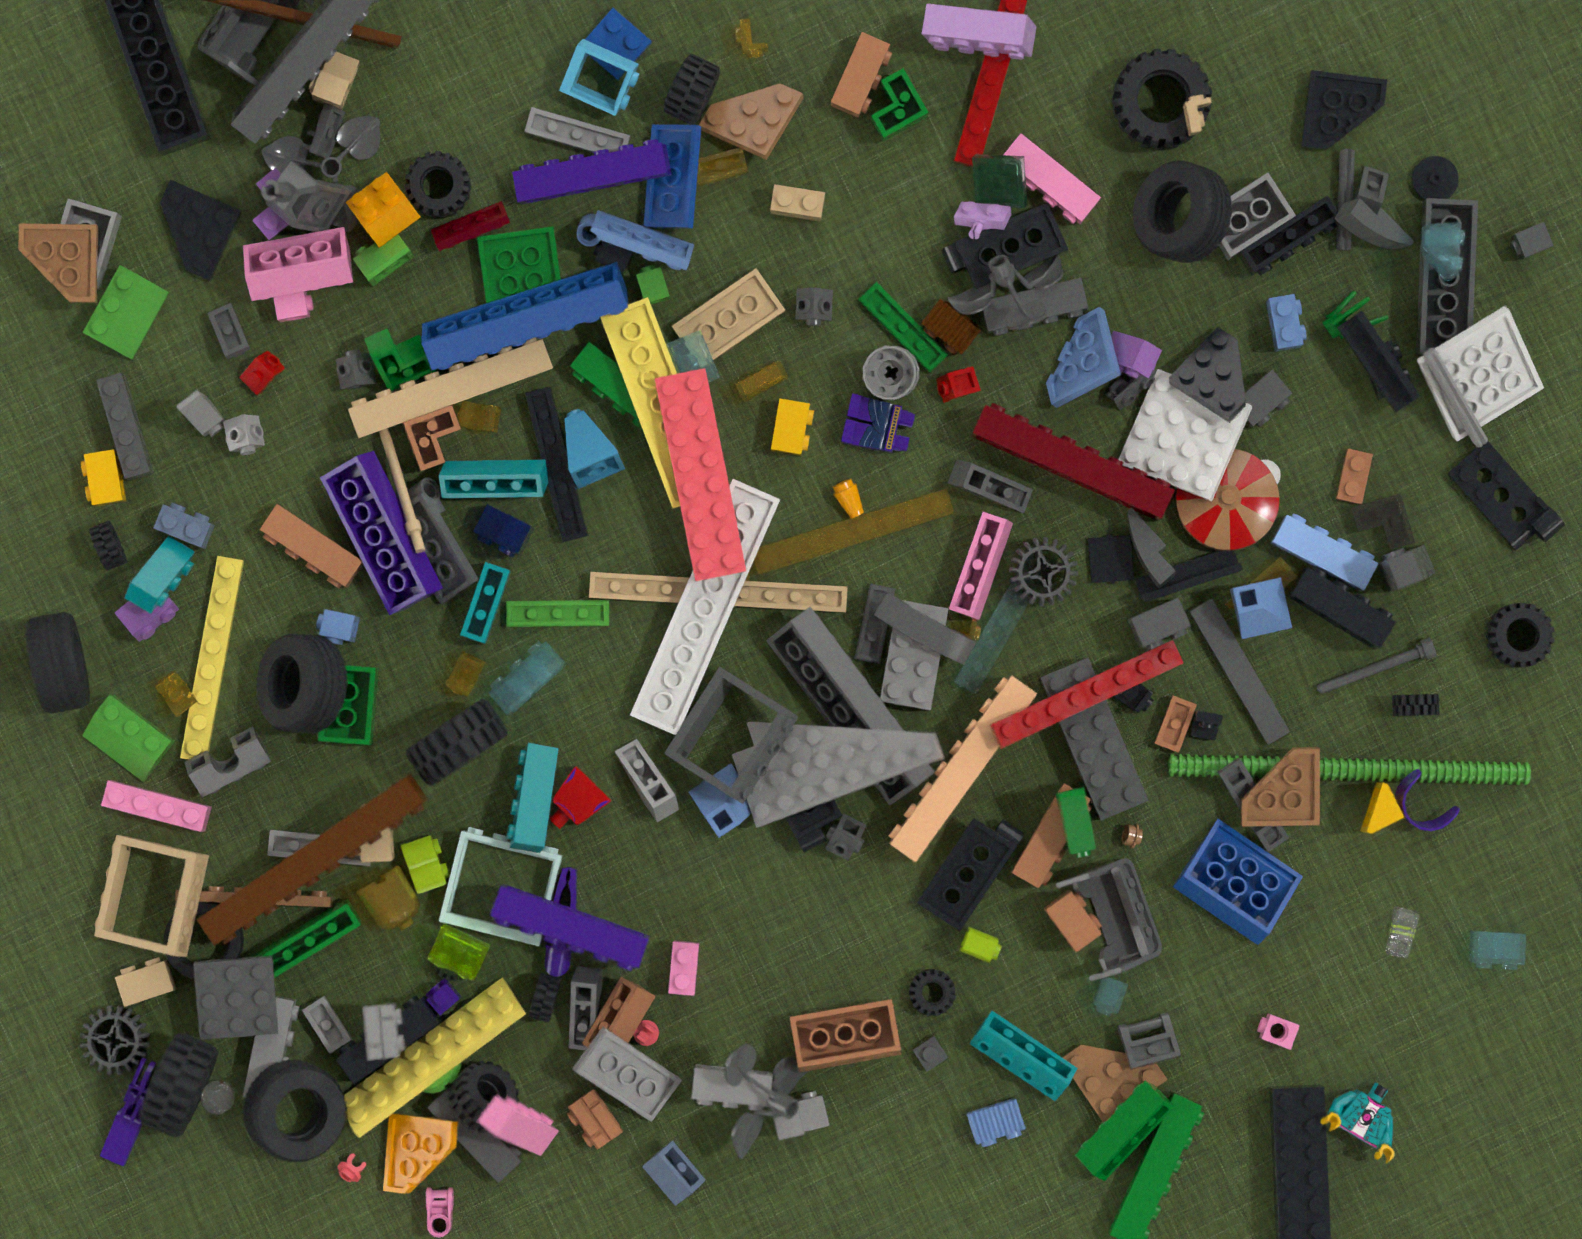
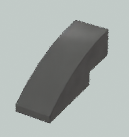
M1360 198L1343 203L1334 218L1357 237L1382 248L1397 250L1411 246L1414 242L1382 208L1371 210Z
M1130 508L1127 513V519L1134 549L1148 576L1160 589L1175 576L1176 571L1161 556L1166 549V545L1133 508Z

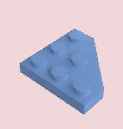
M1100 307L1077 319L1073 327L1076 330L1070 342L1066 341L1059 355L1058 361L1060 363L1054 375L1050 374L1046 382L1051 405L1056 408L1121 375L1105 310Z

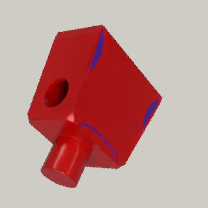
M576 766L553 797L552 801L559 809L549 819L559 829L569 819L578 826L612 800Z

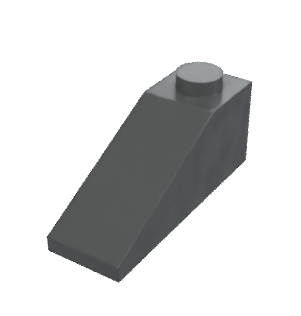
M956 460L948 481L950 485L1021 513L1025 512L1033 491L1029 487L962 460Z
M580 966L576 968L571 981L569 1048L586 1050L588 1048L582 1043L599 1015L603 969Z

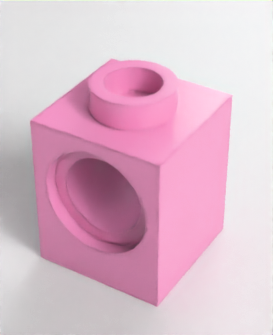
M306 291L273 297L279 322L310 317V310H314L312 297L307 295Z
M1268 1013L1266 1018H1261L1257 1032H1260L1259 1038L1291 1050L1300 1025ZM1279 1023L1283 1026V1033L1280 1037H1272L1270 1029L1274 1024Z

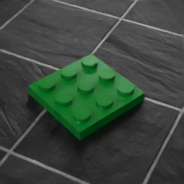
M554 226L477 237L486 303L561 280Z

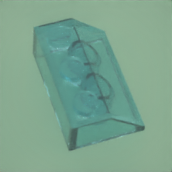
M540 641L534 644L528 650L531 654L524 661L519 658L509 667L511 673L505 678L499 676L490 685L492 688L489 692L490 696L507 716L513 715L568 665L547 641L543 644Z

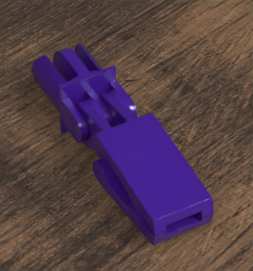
M565 867L562 868L554 902L560 904L562 892L568 883L571 892L570 907L577 910V869ZM569 869H570L571 878H570V880H569V882H568V880H567V874H568V871H569ZM560 941L558 945H546L545 968L552 976H561L569 970L572 950L568 949L567 943Z
M144 1057L141 1058L132 1082L129 1084L123 1101L126 1103L124 1108L117 1112L100 1157L123 1167L128 1160L143 1125L139 1119V1114L157 1064L151 1061L142 1081H139L147 1059Z

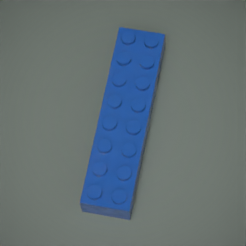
M615 262L422 324L421 343L431 369L439 368V370H444L459 361L469 362L481 354H495L501 351L503 347L510 345L520 346L527 340L535 337L538 339L545 338L551 332L560 329L567 331L582 322L592 323L607 314H620L628 308L627 288L618 263Z

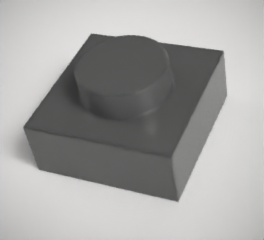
M934 1035L913 1049V1052L927 1072L948 1058Z

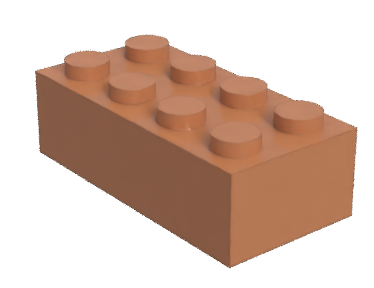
M892 999L790 1017L799 1072L901 1055Z

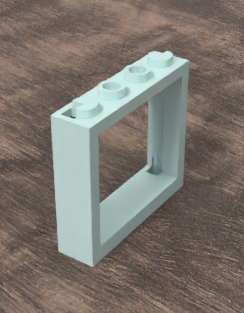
M469 827L468 831H461L439 921L540 946L543 935L535 932L534 936L520 932L516 928L452 913L451 910L469 840L553 861L544 895L545 899L551 901L563 855L558 854L559 849L544 846L540 853L509 848L510 842H508L507 836L496 833L493 834V838L484 836L483 830Z

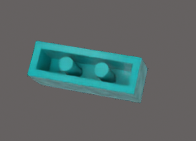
M168 536L131 581L125 599L150 614L157 606L161 608L169 597L167 593L170 590L174 592L182 580L180 577L182 575L187 576L194 565L191 560L195 551Z
M485 562L460 634L461 636L487 643L511 573L510 570Z

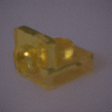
M171 671L154 685L177 717L197 702L189 686L175 671Z

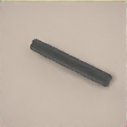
M1342 149L1340 151L1338 211L1343 203L1353 200L1355 151L1352 149ZM1337 221L1336 249L1348 251L1351 249L1352 233Z

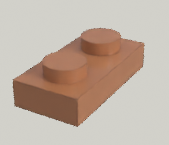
M1352 449L1346 450L1336 495L1337 500L1362 504L1373 454Z
M1172 695L1154 744L1179 753L1197 704Z

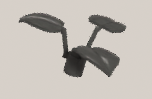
M361 116L345 122L337 133V141L341 146L345 147L344 151L337 158L328 157L322 163L305 160L308 150L303 147L304 142L294 136L279 138L272 144L264 147L262 155L271 170L277 168L281 174L293 161L303 170L304 165L320 167L326 177L332 178L333 183L339 184L337 176L342 170L340 161L348 152L359 160L368 159L377 152L380 145V120L376 117ZM346 185V187L351 190V193L349 194L346 201L352 198L354 194L359 192L352 185ZM345 201L331 224L339 228L344 227L346 232H350L359 220Z
M1057 254L1024 277L1014 268L1013 264H1010L1007 256H996L988 263L992 273L989 275L991 286L986 285L978 289L973 287L957 296L948 297L949 303L957 312L970 315L989 307L991 304L990 298L996 295V283L1001 287L1008 286L1018 309L1009 312L1004 319V323L1011 330L1026 328L1031 324L1040 322L1045 317L1046 307L1038 300L1030 301L1023 306L1012 285L1014 276L1028 289L1033 287L1037 290L1048 288L1056 284L1063 276L1060 256Z
M749 1044L739 1046L728 1058L724 1068V1078L731 1086H738L742 1079L745 1078L770 1095L767 1105L771 1111L756 1110L753 1115L745 1113L735 1124L732 1131V1143L738 1157L741 1159L744 1158L761 1131L763 1125L762 1116L777 1118L779 1114L787 1119L795 1116L799 1108V1102L787 1094L794 1088L800 1078L809 1072H799L797 1059L785 1057L778 1062L773 1070L772 1077L774 1081L772 1082L771 1091L747 1074L754 1066L756 1060V1051Z

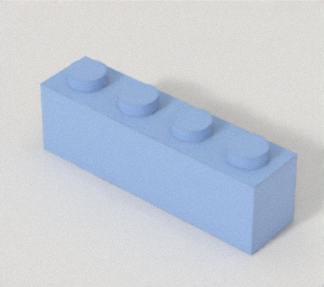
M1293 513L1292 516H1284L1270 542L1271 544L1359 591L1365 590L1378 565L1377 562L1373 561L1375 556L1364 550H1361L1360 553L1351 549V543L1339 537L1337 541L1328 537L1329 532L1317 525L1314 529L1305 524L1307 520Z

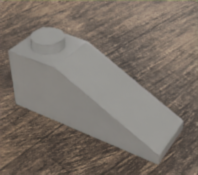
M199 391L194 392L177 405L182 414L205 437L207 435L212 437L224 428L222 424L226 420L211 400Z
M637 739L615 751L617 758L656 822L679 810L676 795Z

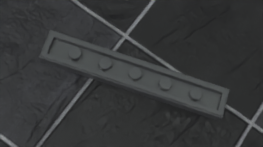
M1210 599L1191 610L1189 613L1266 744L1269 745L1288 734L1290 730L1214 601Z

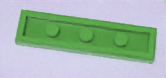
M609 600L506 601V627L609 626Z

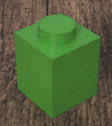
M655 265L641 268V273L636 274L643 299L648 297L651 305L669 300L670 296L661 267L655 268Z

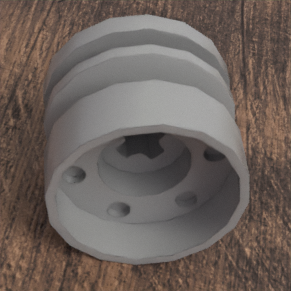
M884 346L874 350L867 357L863 366V379L866 387L873 395L884 400H895L907 396L916 387L919 380V365L916 358L908 350L899 346ZM889 366L891 368H898L899 371L896 373V379L886 376L889 372Z

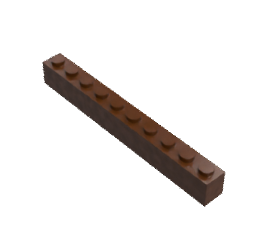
M409 774L197 919L198 923L213 945L220 941L225 945L237 937L235 934L236 930L243 927L246 931L256 924L257 920L255 917L261 913L266 917L278 909L277 902L284 898L287 903L299 894L297 891L299 887L305 884L309 888L319 881L318 874L324 870L329 874L341 866L338 862L340 859L347 856L350 860L362 851L359 846L365 842L372 845L383 837L380 833L387 827L392 831L404 823L401 819L403 816L410 813L413 817L424 809L422 803L428 800L427 796L412 774Z

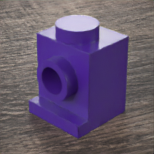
M445 978L426 994L428 997L427 1001L439 1015H442L462 997Z

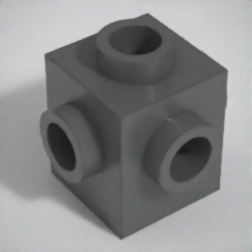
M816 287L797 288L795 319L806 321L808 326H821V321H832L833 290Z
M351 350L345 352V357L335 359L340 389L362 388L376 384L374 364L370 353L361 354L360 350Z
M843 814L837 826L831 825L826 835V838L830 840L825 849L849 860L853 852L858 854L864 843V839L861 836L866 825Z

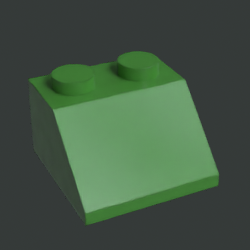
M397 234L380 248L376 243L370 247L368 244L364 245L355 252L357 256L353 260L374 287L412 259L414 255L399 234Z

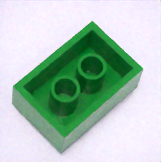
M345 665L347 671V690L343 707L333 723L319 732L318 741L373 745L379 668Z

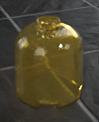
M398 865L380 876L382 881L378 884L376 882L368 883L356 892L376 924L384 930H393L398 927L401 931L414 923L412 918L420 909L419 898Z

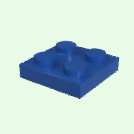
M614 8L610 10L585 39L634 62L652 43L648 37ZM589 55L618 81L627 72Z

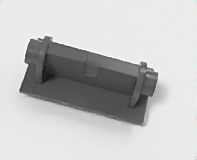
M1153 370L1149 378L1139 375L1135 379L1126 375L1130 379L1128 383L1120 377L1108 388L1109 391L1106 395L1121 410L1123 407L1132 404L1136 396L1143 389L1150 387L1155 381L1154 376L1156 372Z

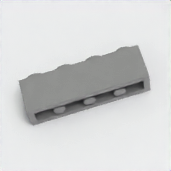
M276 996L278 1034L255 1035L243 1097H246L248 1088L251 1087L252 1081L254 1082L255 1077L259 1076L260 1072H263L265 1068H269L270 1065H274L277 1062L289 1060V1057H286L287 1046H292L294 1032L291 1031L292 1021L296 1022L299 1014V1006H296V999Z

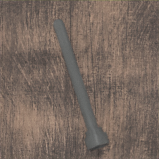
M1430 637L1423 639L1414 649L1323 682L1317 686V691L1323 694L1419 657L1429 660L1437 657L1435 647Z

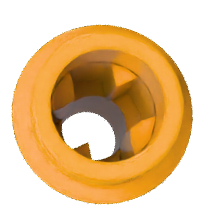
M851 478L833 486L835 491L833 495L850 519L864 513L857 484L853 483Z

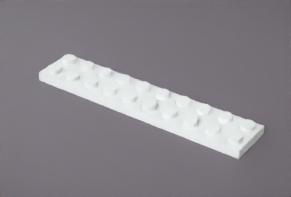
M732 479L729 487L747 572L696 582L694 571H692L630 716L674 735L677 734L684 722L780 501L779 498L735 479Z

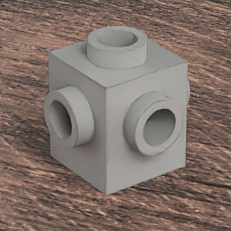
M243 414L223 421L229 451L240 452V455H250L256 452V448L265 445L259 416Z

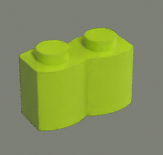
M429 835L401 845L417 894L448 884L447 878H450L447 864H441L438 854L442 853L437 838L432 839V836Z
M968 927L959 950L990 963L991 959H997L1002 946L998 944V938Z

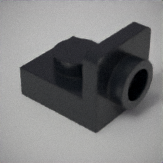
M1138 684L1114 697L1135 713H1139L1141 710L1146 712L1154 701L1151 698L1154 692L1142 684Z
M1195 711L1191 736L1216 740L1218 727L1222 724L1223 715Z

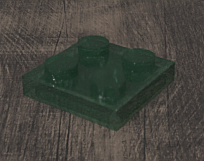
M975 154L972 157L975 203L1010 206L1011 208H1025L1027 206L1024 156Z

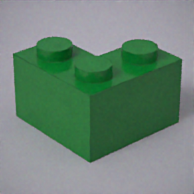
M904 68L881 80L880 85L891 105L871 115V121L884 142L927 118L929 112Z
M388 328L364 339L371 358L387 389H390V391L399 388L401 384L412 380L415 381L436 371V369L432 370L421 343L422 338L420 334L396 345Z

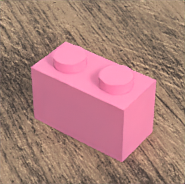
M673 941L669 994L695 995L699 953L698 942Z

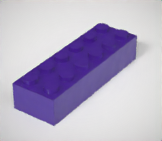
M374 451L358 455L320 477L389 616L406 610L443 589L425 551L421 553L415 552L411 536L407 535L406 519L402 506Z
M506 884L500 887L490 915L495 917L494 922L506 927H509L511 924L520 926V932L534 936L535 932L545 935L543 939L557 945L560 941L568 943V949L583 953L585 949L593 952V957L604 962H607L609 958L618 961L617 966L632 971L633 967L639 968L649 940V935Z

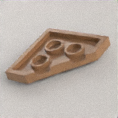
M780 83L710 105L699 126H701V131L767 160L804 98L803 93Z
M19 224L18 250L30 260L71 303H97L98 225Z
M1293 747L1241 799V825H1320V748Z
M1080 1044L1062 1057L1078 1068L1073 1079L1102 1122L1107 1121L1115 1113L1117 1106L1125 1102L1132 1095L1137 1085L1146 1080L1158 1087L1167 1081L1157 1063L1130 1070L1125 1052Z

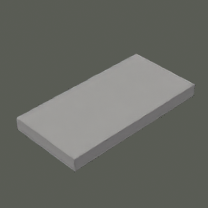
M602 1027L572 1068L575 1072L651 1122L682 1081L678 1076L605 1027Z

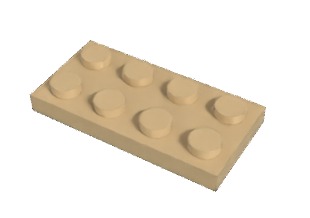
M755 268L672 325V328L700 369H702L785 312V309L757 268Z

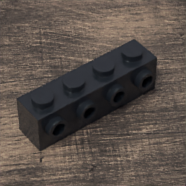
M1326 196L1241 250L1238 256L1251 276L1257 272L1261 276L1273 268L1271 263L1277 259L1283 262L1293 256L1294 252L1292 250L1299 245L1305 248L1316 241L1314 237L1321 231L1327 234L1338 227L1335 223L1337 220L1334 219L1338 211L1330 198Z

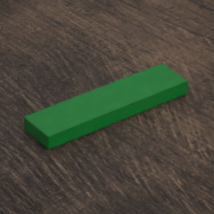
M878 282L872 285L858 299L929 373L948 356L937 342L923 330Z

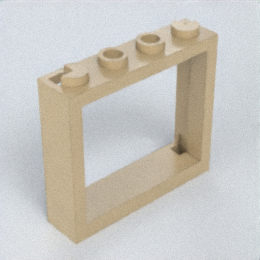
M116 835V840L112 845L110 866L106 871L105 889L100 898L101 907L99 916L95 921L96 930L94 936L172 956L187 957L209 855L130 836ZM131 847L186 859L167 945L113 932Z

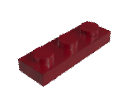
M500 201L433 228L431 232L438 250L441 251L452 248L466 240L477 238L479 235L491 230L499 229L503 225L510 223L503 202Z

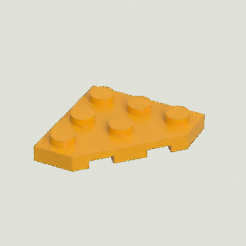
M392 1113L388 1121L383 1191L402 1194L411 1193L456 1148L458 1121Z

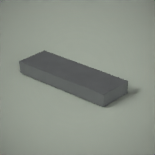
M870 583L854 659L880 664L888 624L876 617L874 613L887 592L894 596L895 588Z

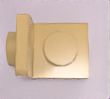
M1204 95L1189 97V102H1185L1183 105L1189 136L1200 134L1202 131L1201 127L1205 126L1202 111L1198 112L1197 108L1207 107L1212 102L1211 97L1204 98Z

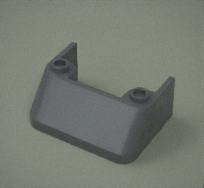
M300 0L260 1L296 10ZM301 0L311 6L315 2L313 0ZM222 5L198 42V49L238 77L257 87L260 82L250 76L256 70V57L252 53L275 18Z
M1123 858L1056 883L1057 888L1073 884L1074 892L1079 893L1082 899L1091 897L1098 920L1102 925L1101 928L1107 942V946L1103 947L1099 954V963L1103 970L1089 976L1090 981L1122 973L1160 955L1162 951L1161 940L1135 867L1129 859Z

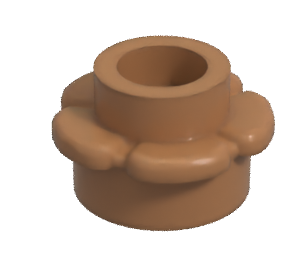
M1137 823L1134 825L1126 824L1122 832V844L1130 846L1131 849L1136 844L1139 845L1143 837V831L1139 829Z

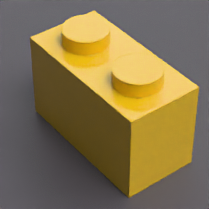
M779 399L771 451L801 456L802 450H808L810 436L805 435L806 426H812L814 410H809L810 403Z
M117 450L84 454L85 461H81L83 476L88 478L89 486H85L87 501H91L92 505L96 507L126 502Z

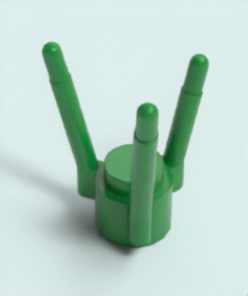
M1352 291L1331 313L1325 316L1327 319L1322 323L1333 339L1337 336L1343 339L1337 327L1345 323L1346 318L1370 301V297H1365L1345 313H1339L1356 295V291ZM1384 315L1370 320V323L1373 326L1388 320L1389 317Z

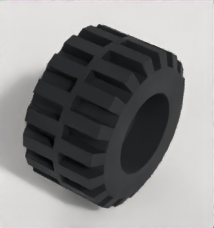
M690 54L682 63L664 102V112L690 125L695 124L701 117L715 89L720 75V67L694 54Z
M435 151L432 154L427 152L424 153L425 156L422 158L420 156L416 158V162L409 166V173L405 176V190L413 206L423 215H428L430 218L435 219L436 217L441 219L447 218L446 216L448 215L453 216L457 214L456 211L459 209L462 210L465 207L464 203L470 197L471 179L461 161L457 157H453L452 154L447 152L444 154L441 151ZM435 171H445L453 180L451 192L442 199L428 197L423 189L424 180Z
M1516 603L1502 607L1497 613H1494L1491 617V622H1488L1486 627L1488 628V633H1486V639L1488 638L1489 642L1487 644L1488 649H1491L1493 657L1498 658L1500 663L1514 668L1536 665V663L1546 658V654L1550 653L1552 650L1550 646L1555 640L1552 637V632H1555L1554 627H1551L1550 617H1546L1545 611L1541 608H1536V605ZM1516 620L1526 621L1532 627L1534 633L1531 646L1523 651L1513 649L1506 637L1508 626Z
M478 1061L476 1064L472 1063L448 1089L450 1091L448 1093V1100L451 1101L449 1107L454 1110V1117L456 1119L459 1118L463 1126H469V1130L475 1131L477 1129L479 1133L490 1132L478 1120L496 1096L505 1100L507 1097H510L519 1103L517 1098L519 1090L515 1088V1080H511L509 1077L511 1074L508 1071L504 1072L500 1065L494 1066L493 1062L490 1061L486 1063ZM479 1092L487 1098L488 1102L482 1098Z

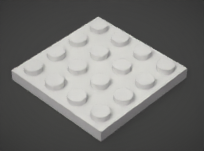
M1505 306L1435 348L1481 427L1544 389L1509 309ZM1422 356L1417 359V362L1452 437L1459 441L1467 436L1468 433Z
M1157 369L1154 376L1155 381L1150 385L1119 460L1124 462L1123 466L1133 469V467L1147 472L1146 476L1154 479H1163L1171 483V486L1212 501L1252 410V406L1246 403L1242 411L1228 423L1169 384V377L1172 374Z

